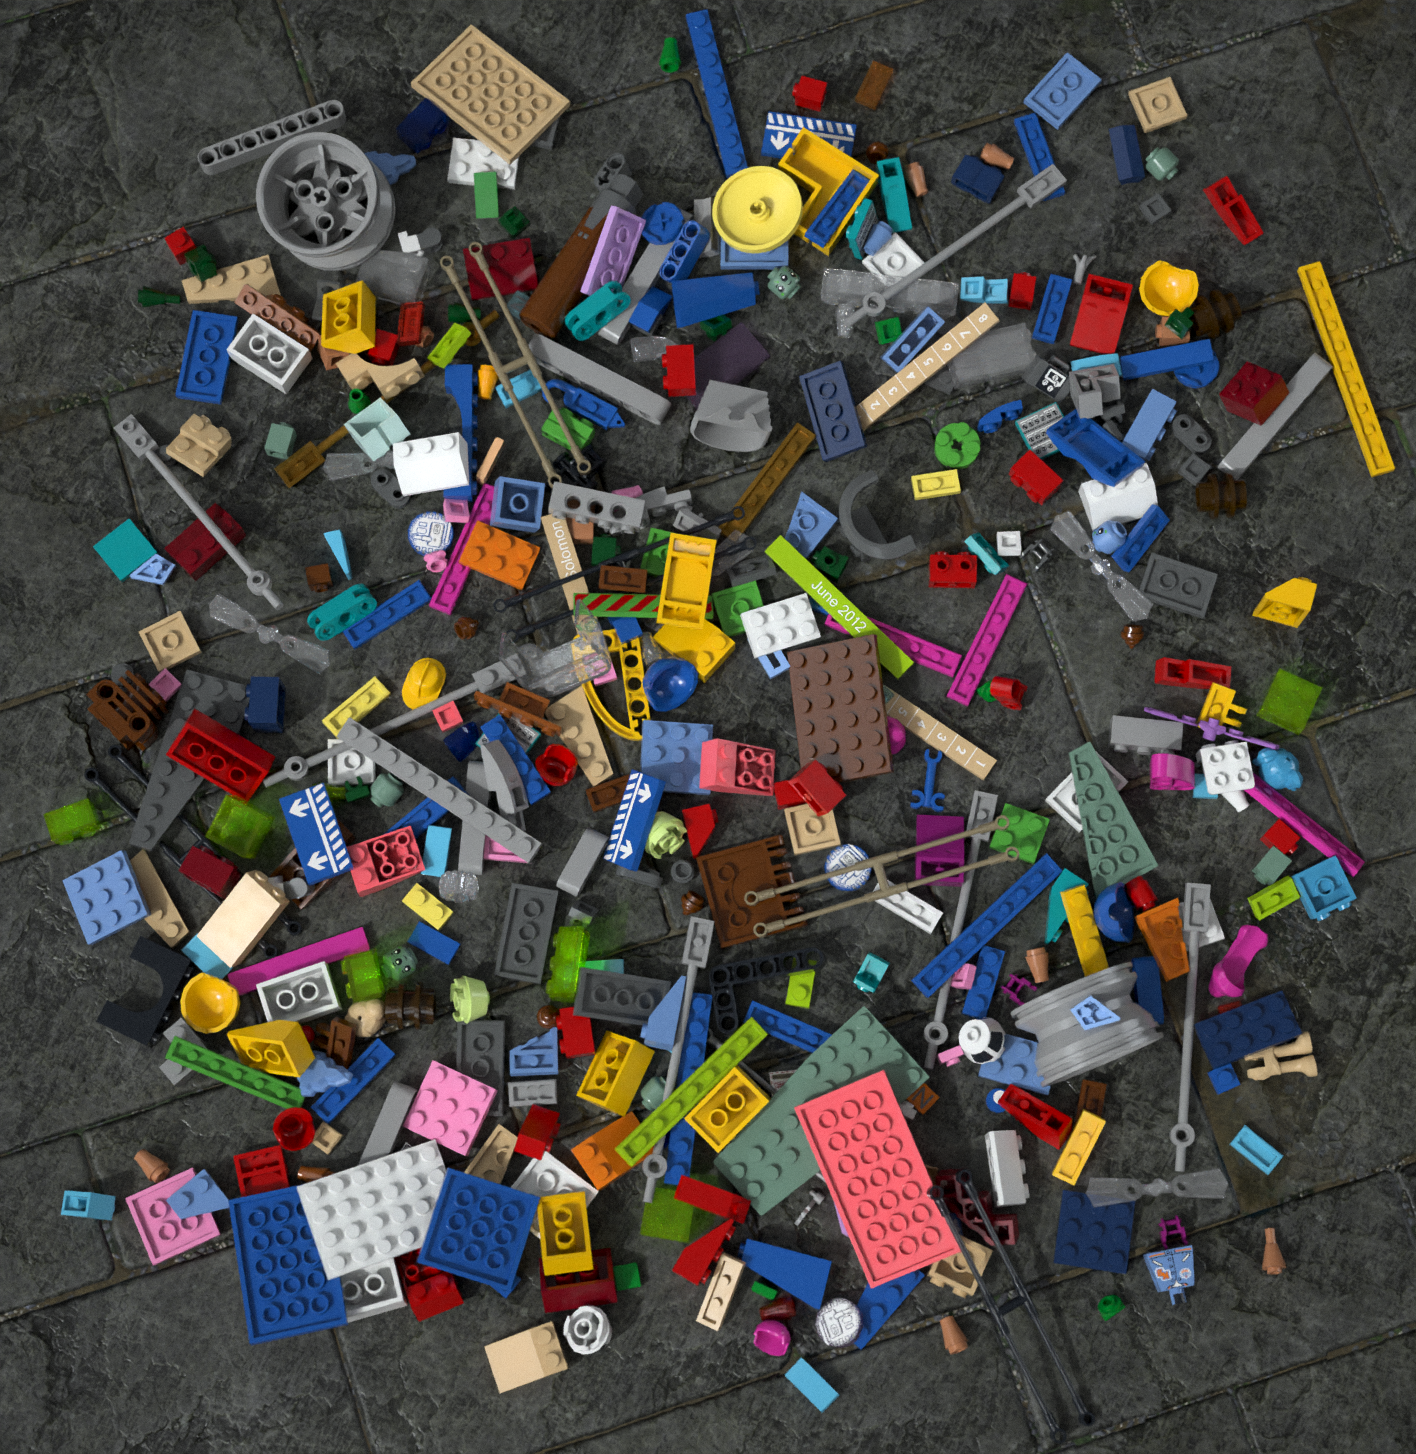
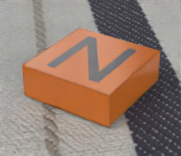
M923 1083L906 1100L913 1104L919 1113L924 1115L940 1097Z

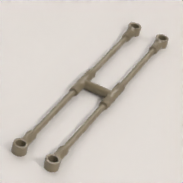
M478 242L471 243L469 246L470 255L476 259L481 271L484 272L523 354L522 357L505 365H502L497 353L493 351L460 284L461 280L454 268L452 257L443 256L440 260L441 268L447 272L452 284L455 285L489 353L488 357L542 460L541 464L548 476L549 486L553 489L552 479H559V483H562L560 475L556 474L550 460L546 458L507 375L527 364L534 378H537L571 446L570 450L577 462L578 472L581 475H588L591 472V465L589 461L585 460L579 446H576L542 377L537 361L526 339L522 337L489 271V266L483 255L482 245ZM474 247L480 248L477 253L472 252V249ZM445 261L451 262L449 266L443 265ZM581 465H588V469L582 471L580 469Z
M1000 815L995 821L978 825V828L898 852L892 851L856 862L855 865L776 889L770 888L760 892L749 891L745 894L744 900L747 905L756 906L759 901L775 897L776 894L874 867L880 890L864 894L865 896L790 919H781L767 924L757 923L753 928L754 933L757 937L764 938L768 933L780 930L793 923L866 901L869 903L908 891L910 888L989 864L992 866L1005 861L1015 862L1019 859V851L1016 847H1009L1005 852L989 856L988 859L890 887L883 864L898 860V857L971 835L984 834L997 829L1005 831L1009 828V819L1004 815ZM1004 819L1007 824L1004 827H1000L998 825L999 820ZM1015 851L1017 855L1015 858H1009L1008 853ZM755 895L756 900L752 903L748 902V897ZM758 927H765V932L763 934H758Z

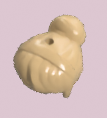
M377 998L363 999L349 1007L344 1020L357 1024L355 1036L362 1038L371 1037L380 1030L386 1021L385 1002Z

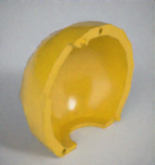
M1160 260L1147 268L1141 278L1139 290L1141 300L1150 311L1169 317L1175 309L1182 313L1187 307L1190 308L1197 297L1199 284L1195 272L1176 268Z
M200 973L190 979L183 989L180 1000L181 1013L186 1023L195 1031L206 1034L220 1032L230 1026L237 1017L240 1007L237 988L207 973Z

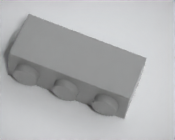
M1113 715L1110 720L1108 748H1114L1115 752L1122 753L1128 752V750H1136L1141 755H1150L1151 752L1178 755L1182 746L1183 723Z

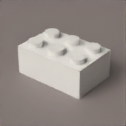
M252 314L227 348V352L232 360L285 394L288 393L312 360L309 349Z
M325 961L256 984L267 1022L286 1020L302 1024L342 1010L329 966Z

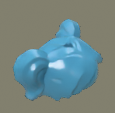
M1265 748L1259 751L1257 758L1253 759L1252 763L1259 766V777L1273 789L1287 788L1295 791L1296 788L1302 786L1303 777L1299 772V761L1291 752L1283 748H1279V750Z

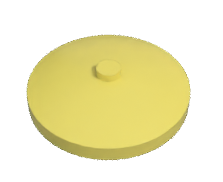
M767 166L749 167L729 177L720 187L713 203V221L721 238L732 248L745 253H764L781 246L795 233L802 218L803 202L796 184L784 172Z

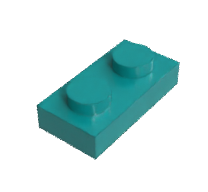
M979 532L970 535L964 541L968 545V550L982 560L983 566L988 572L997 575L1009 567L1006 561L1001 556H998L995 549Z

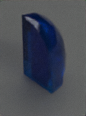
M472 721L461 726L443 739L446 747L458 762L469 756L477 747L475 743L479 739V730L475 722Z

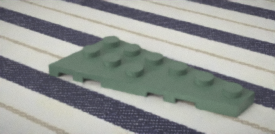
M1089 741L1068 754L1095 900H1097L1099 894L1109 885L1120 881L1125 885L1130 880L1145 874L1159 865Z

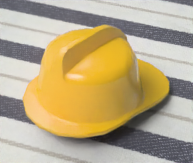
M423 658L413 664L402 689L403 701L409 708L414 710L438 698L446 678L443 665L432 658Z

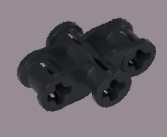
M590 444L581 451L585 460L589 461L591 465V472L588 475H581L578 472L575 458L571 460L567 452L559 455L552 466L560 470L557 474L560 475L562 483L595 490L598 483L592 481L591 478L606 465L607 460L601 458ZM583 464L581 465L580 469L582 471H586L588 469V465ZM554 478L551 483L554 485V482H559V479ZM547 482L545 484L544 491H549L552 494L553 489L549 486V483Z

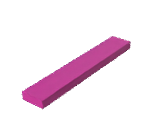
M487 483L483 484L469 515V521L462 530L429 607L448 615L452 614L471 571V568L459 564V559L477 520L490 525L494 486Z
M1006 574L947 694L948 698L968 707L1027 583Z
M828 614L825 626L851 636ZM867 617L913 662L953 678L961 660V654Z
M1253 773L1255 785L1252 789L1244 791L1328 858L1336 855L1342 869L1354 877L1365 863L1364 860Z
M360 927L227 975L230 984L237 988L239 996L257 990L256 984L323 961L329 965L371 949L364 928Z

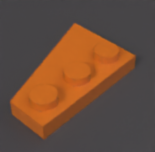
M1178 898L1135 917L1166 982L1189 972L1186 945L1183 942L1181 929L1183 927L1182 919H1180L1178 910Z

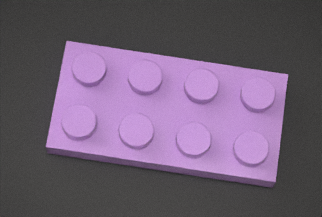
M611 205L580 292L591 296L610 281H618L623 287L646 222L645 219Z

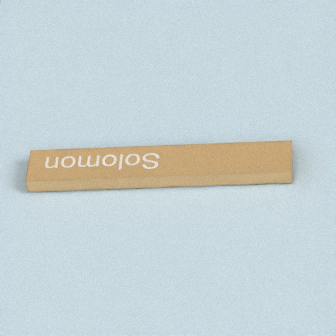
M552 514L541 517L559 578L563 579L581 572L580 563L566 520L554 518ZM584 577L562 585L570 610L573 609V593H589ZM572 616L577 634L601 631L597 617ZM603 636L599 639V644L605 643ZM591 637L592 642L585 643L584 639H580L582 650L587 645L595 646V637Z

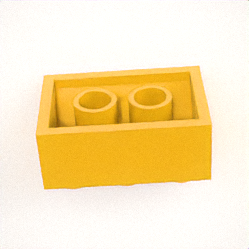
M363 280L323 295L321 345L324 348L356 354L375 347L376 296Z
M1293 578L1265 593L1253 611L1252 616L1298 628L1311 610L1317 584L1311 583L1312 581L1308 578Z
M606 1030L576 1096L625 1117L655 1051L633 1039Z

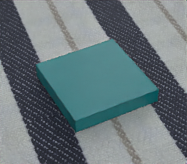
M130 519L126 520L93 546L121 582L128 579L130 574L152 556L158 554Z

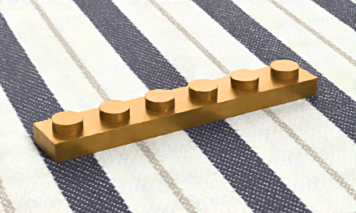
M796 423L735 504V506H740L744 509L745 515L743 519L738 521L732 520L718 527L722 530V536L734 544L739 541L816 438L814 433ZM736 509L733 514L735 517H741L742 511Z

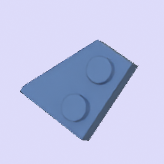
M553 1027L548 1033L538 1038L537 1036L525 1045H519L510 1050L511 1076L558 1074L557 1027Z
M205 1169L166 1199L180 1219L229 1209L228 1197Z

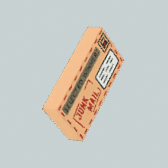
M495 438L476 475L477 483L483 485L487 482L505 447L503 439Z

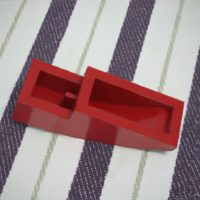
M1228 176L1218 179L1203 189L1219 216L1243 245L1263 234L1242 194H1237Z
M1163 657L1156 660L1154 681L1156 684L1210 689L1212 682L1230 688L1231 666L1192 659L1183 661Z

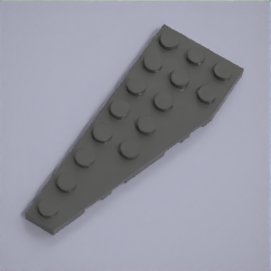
M186 670L129 841L130 846L153 852L168 832L171 824L177 816H180L188 801L194 797L206 780L166 756L167 751L194 708L240 735L245 721V707L249 706L250 698L246 696V685Z

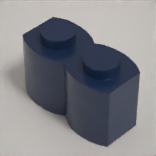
M965 155L953 174L951 183L959 189L971 193L983 202L990 204L1003 183L1005 176L997 167L984 165L977 156Z

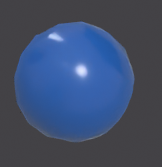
M669 656L658 659L649 666L642 683L645 695L655 711H669L687 701L698 683V672L693 664L684 658Z
M1121 881L1109 885L1099 894L1094 904V918L1097 927L1106 937L1116 942L1129 943L1134 935V905L1132 906V902L1128 900L1124 883Z

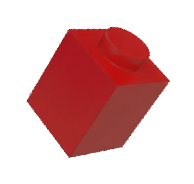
M801 75L800 82H795L792 96H795V105L820 112L827 92V82Z
M184 227L164 238L180 266L187 262L184 253L196 248Z
M1026 272L1014 273L1008 307L1031 309L1036 282L1035 276H1031V274Z
M377 329L375 333V347L370 348L368 352L370 361L378 366H393L401 344L399 336Z
M789 780L774 783L778 810L806 804L788 782Z
M1278 819L1260 838L1269 849L1274 846L1284 855L1287 854L1288 856L1299 847L1296 842L1300 837L1281 819Z

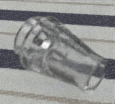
M840 303L838 308L835 309L838 337H851L853 325L848 327L844 319L856 312V306L853 304Z
M645 632L643 636L639 637L642 663L649 668L658 659L663 658L664 654L651 632Z

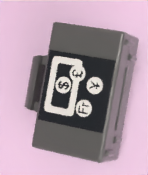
M1036 355L1022 375L1027 384H1031L1059 403H1062L1070 392L1069 375L1066 374L1067 370H1069V364L1055 355L1051 356L1048 361ZM1054 361L1063 366L1062 370L1052 365Z

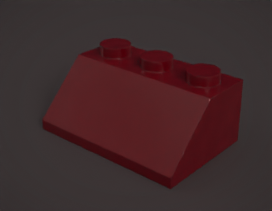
M530 238L482 246L489 271L502 296L533 291L537 288L538 283ZM474 247L472 252L477 253L480 248ZM469 248L463 249L472 301L496 297L476 259L470 255Z
M214 503L205 511L234 546L247 536L243 528L218 504ZM199 518L164 548L195 582L228 553Z
M611 1248L591 1250L593 1270L545 1276L543 1260L539 1258L541 1295L545 1313L576 1309L583 1306L616 1303L617 1293Z

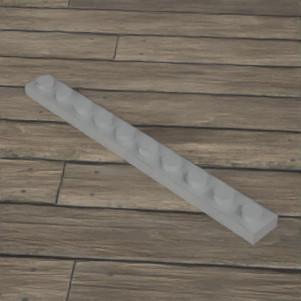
M349 717L336 736L526 862L531 863L543 843Z

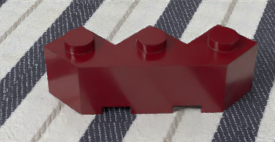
M961 1169L940 1170L935 1176L936 1186H940L943 1189V1199L947 1207L956 1213L957 1217L967 1226L984 1237L983 1239L991 1246L995 1245L973 1201L970 1200L963 1185L956 1181V1173ZM964 1172L961 1174L962 1181H965ZM977 1192L979 1195L978 1199L1001 1244H1016L1019 1239L1017 1213L993 1215L991 1192Z

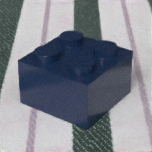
M251 676V683H247L246 696L250 698L249 706L245 707V720H248L249 725L255 732L283 733L286 687L279 677Z

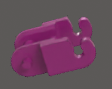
M1010 974V981L1006 987L1001 986V989L1004 990V994L1008 993L1010 995L1009 998L1022 1006L1025 1003L1017 998V994L1022 986L1026 985L1033 991H1036L1038 988L1032 986L1024 978L1020 980L1017 978V974ZM1016 981L1019 983V986L1015 992H1012L1010 988Z
M1175 1215V1219L1168 1221L1160 1218V1223H1158L1159 1227H1162V1231L1159 1233L1164 1250H1168L1166 1236L1171 1234H1181L1183 1245H1188L1185 1229L1180 1226L1182 1220L1177 1215ZM1176 1224L1177 1230L1166 1231L1165 1226Z

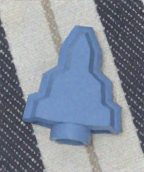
M376 151L364 153L383 172L390 185L396 183L400 175L408 173L417 165L412 155L400 154L392 156L389 153L378 154Z
M314 1050L315 1059L301 1077H297L300 1082L301 1096L314 1097L317 1092H326L331 1086L340 1087L350 1083L353 1074L343 1066L336 1065L335 1061L327 1058L324 1052Z

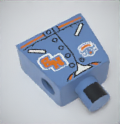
M1192 1245L1143 1255L1157 1291L1169 1290L1172 1305L1187 1302L1184 1287L1194 1286L1195 1283Z

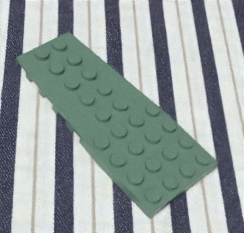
M863 1006L806 1059L773 1095L771 1100L719 1154L713 1163L744 1198L751 1200L750 1204L762 1216L821 1171L796 1114L795 1106L883 1069L897 1101L901 1105L930 1077L870 1011Z

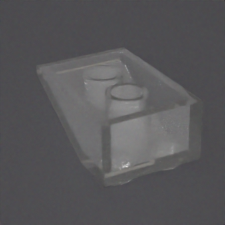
M379 250L372 258L361 264L356 282L363 280L376 298L411 308H418L431 266L429 259L406 252Z

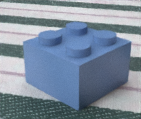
M500 476L494 484L490 526L532 533L539 530L545 483Z

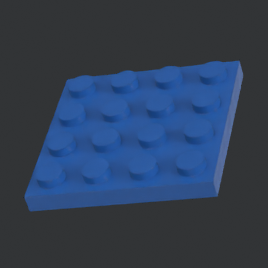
M447 1168L417 1262L510 1292L540 1197Z

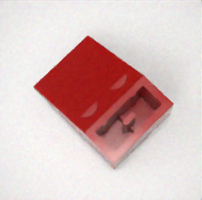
M1088 274L1070 346L1105 355L1115 354L1133 285Z
M734 1220L726 1221L684 1248L672 1271L696 1286H699L700 1282L705 1284L712 1272L708 1269L712 1261L717 1263L724 1251L721 1248L724 1240L729 1242L736 1230V1227L733 1226Z
M421 1248L395 1257L411 1309L419 1322L464 1304L454 1274L417 1262Z

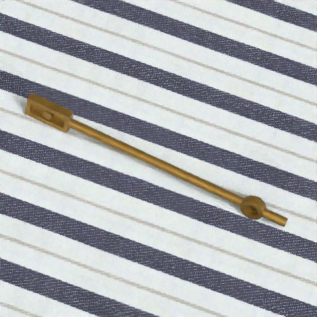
M494 310L479 321L483 330L500 316ZM464 323L462 326L471 330V335L467 338L465 344L467 346L477 345L481 341V337L474 323ZM428 360L420 368L425 375L437 365ZM381 396L380 398L387 404L396 396H392L387 400L384 398V396ZM343 425L316 447L311 441L274 468L288 488L292 487L325 461L321 454L349 433Z

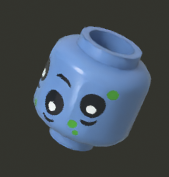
M1105 521L1093 530V547L1098 552L1102 551L1105 554L1115 552L1126 542V529L1118 521Z

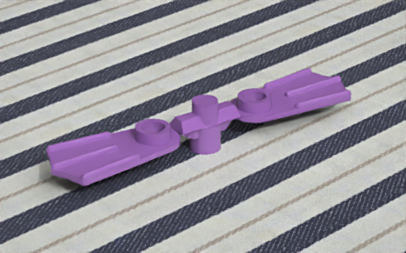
M1150 707L1144 708V711L1154 715L1199 726L1204 731L1202 738L1215 741L1216 735L1225 733V735L1279 750V745L1251 736L1243 737L1244 732L1230 728L1229 732H1226V727L1218 725L1220 720L1209 718L1208 722L1200 720L1197 724L1195 723L1196 718L1182 715L1181 719L1177 718L1174 714Z

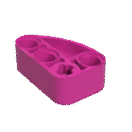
M1153 754L1150 761V789H1195L1194 762L1173 754Z

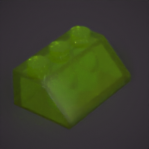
M584 926L559 927L558 933L554 934L553 947H556L555 957L552 956L550 960V970L553 971L552 979L547 981L546 994H549V998L552 1001L575 1003L579 968H585L590 933Z

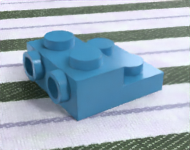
M1336 855L1291 876L1310 919L1317 918L1318 921H1321L1331 916L1330 911L1336 908L1341 911L1352 906L1350 901L1356 899Z

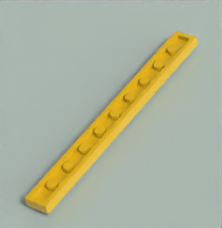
M1321 262L1299 267L1297 270L1330 364L1333 366L1334 375L1371 478L1393 472L1395 467Z

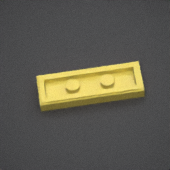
M374 676L326 716L322 723L336 737L349 717L359 722L388 698L391 693Z

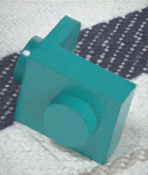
M868 952L853 982L857 984L860 990L874 993L890 962Z

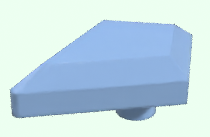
M155 554L130 574L131 579L164 585L176 565Z
M1089 996L1071 1009V1012L1084 1030L1120 1020L1119 1016L1092 996Z

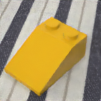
M704 619L703 630L664 624L653 636V639L672 656L684 658L693 664L698 672V678L704 683L735 650V642L706 619Z
M276 1020L232 1030L227 1033L240 1062L264 1073L301 1077L315 1059L299 1022Z
M736 1065L684 1119L719 1153L771 1098Z
M585 1191L540 1197L537 1209L545 1276L593 1270Z

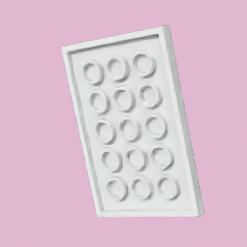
M436 1140L297 1186V1191L328 1281L422 1247L446 1173Z

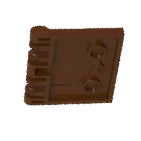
M783 835L696 857L721 949L760 939L753 930L757 923L767 924L781 919L786 920L787 917L804 913L803 907H795L786 911L783 907V903L794 902L800 899L799 893L782 897L779 893L775 897L759 901L756 906H749L744 900L745 894L749 891L760 892L770 888L776 889L796 882L793 872L774 875V872L791 868L790 862H782L773 866L771 864L770 858L786 855V848L768 852V849L785 845ZM755 895L748 897V902L750 903L756 900ZM807 920L770 932L766 937L808 926ZM760 926L757 928L758 934L765 932V927Z

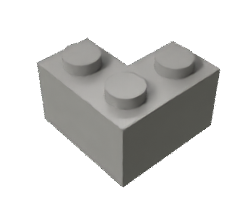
M1114 364L1069 372L1070 394L1080 419L1103 415L1102 402L1107 403L1120 399L1119 374Z
M180 1018L163 1033L170 1043L173 1037L177 1036L210 1050L183 1018ZM167 1060L159 1067L173 1085L178 1088L198 1073L170 1060Z

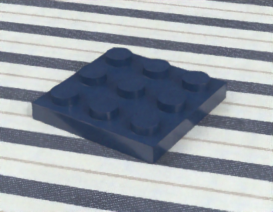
M1062 1190L1053 1263L1126 1274L1135 1201Z

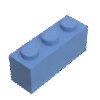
M926 306L880 358L898 373L945 321L929 306Z
M1152 389L1122 444L1144 461L1145 459L1150 461L1156 450L1152 447L1156 440L1161 441L1166 432V429L1163 428L1166 421L1171 423L1177 412L1174 409L1177 401Z

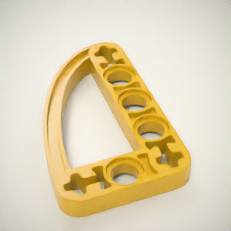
M615 629L576 635L572 640L574 661L581 685L592 708L603 723L619 736L633 741H642V735L634 730L638 728V720H632V717L640 718L645 715L647 719H642V722L643 720H650L648 699L642 683L644 670L639 638L631 641L632 649L636 647L637 651L629 650L623 653L622 649L627 650V643L621 645ZM602 636H609L612 639V644L607 648H603L599 645V639ZM591 637H595L597 649L592 650V645L585 646L584 651H581L580 647H576L580 639H584L585 643L592 642ZM620 652L630 729L618 723L601 704L589 679L583 656ZM627 656H636L638 664L635 667H628L625 664ZM638 678L642 683L641 687L638 690L630 689L628 686L630 679ZM638 700L644 703L645 708L642 712L635 713L631 709L634 701Z

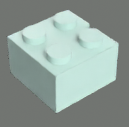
M381 398L344 424L358 446L373 461L383 457L390 450L389 447L393 443L403 442L410 435L398 415Z

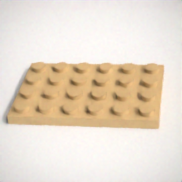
M470 25L411 82L414 90L510 165L570 106V101L473 25Z

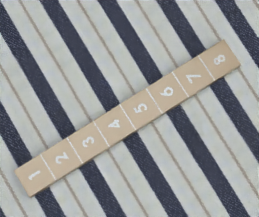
M986 302L856 406L863 431L1000 322Z
M883 684L884 694H888L885 698L887 716L899 720L905 729L984 781L997 762L996 759Z

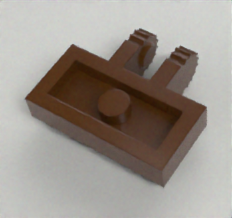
M339 1017L332 1019L331 1025L317 1023L316 1031L329 1038L317 1036L314 1038V1044L327 1050L326 1057L333 1059L336 1065L348 1069L351 1066L357 1024Z

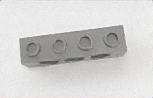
M554 482L549 503V513L557 519L565 520L566 517L575 519V522L580 524L593 522L597 523L598 527L604 529L616 527L621 528V532L634 534V531L639 532L645 500ZM570 500H577L580 506L577 509H571L567 503ZM597 504L603 508V511L599 514H594L590 511V507ZM617 509H621L626 515L618 519L612 513Z

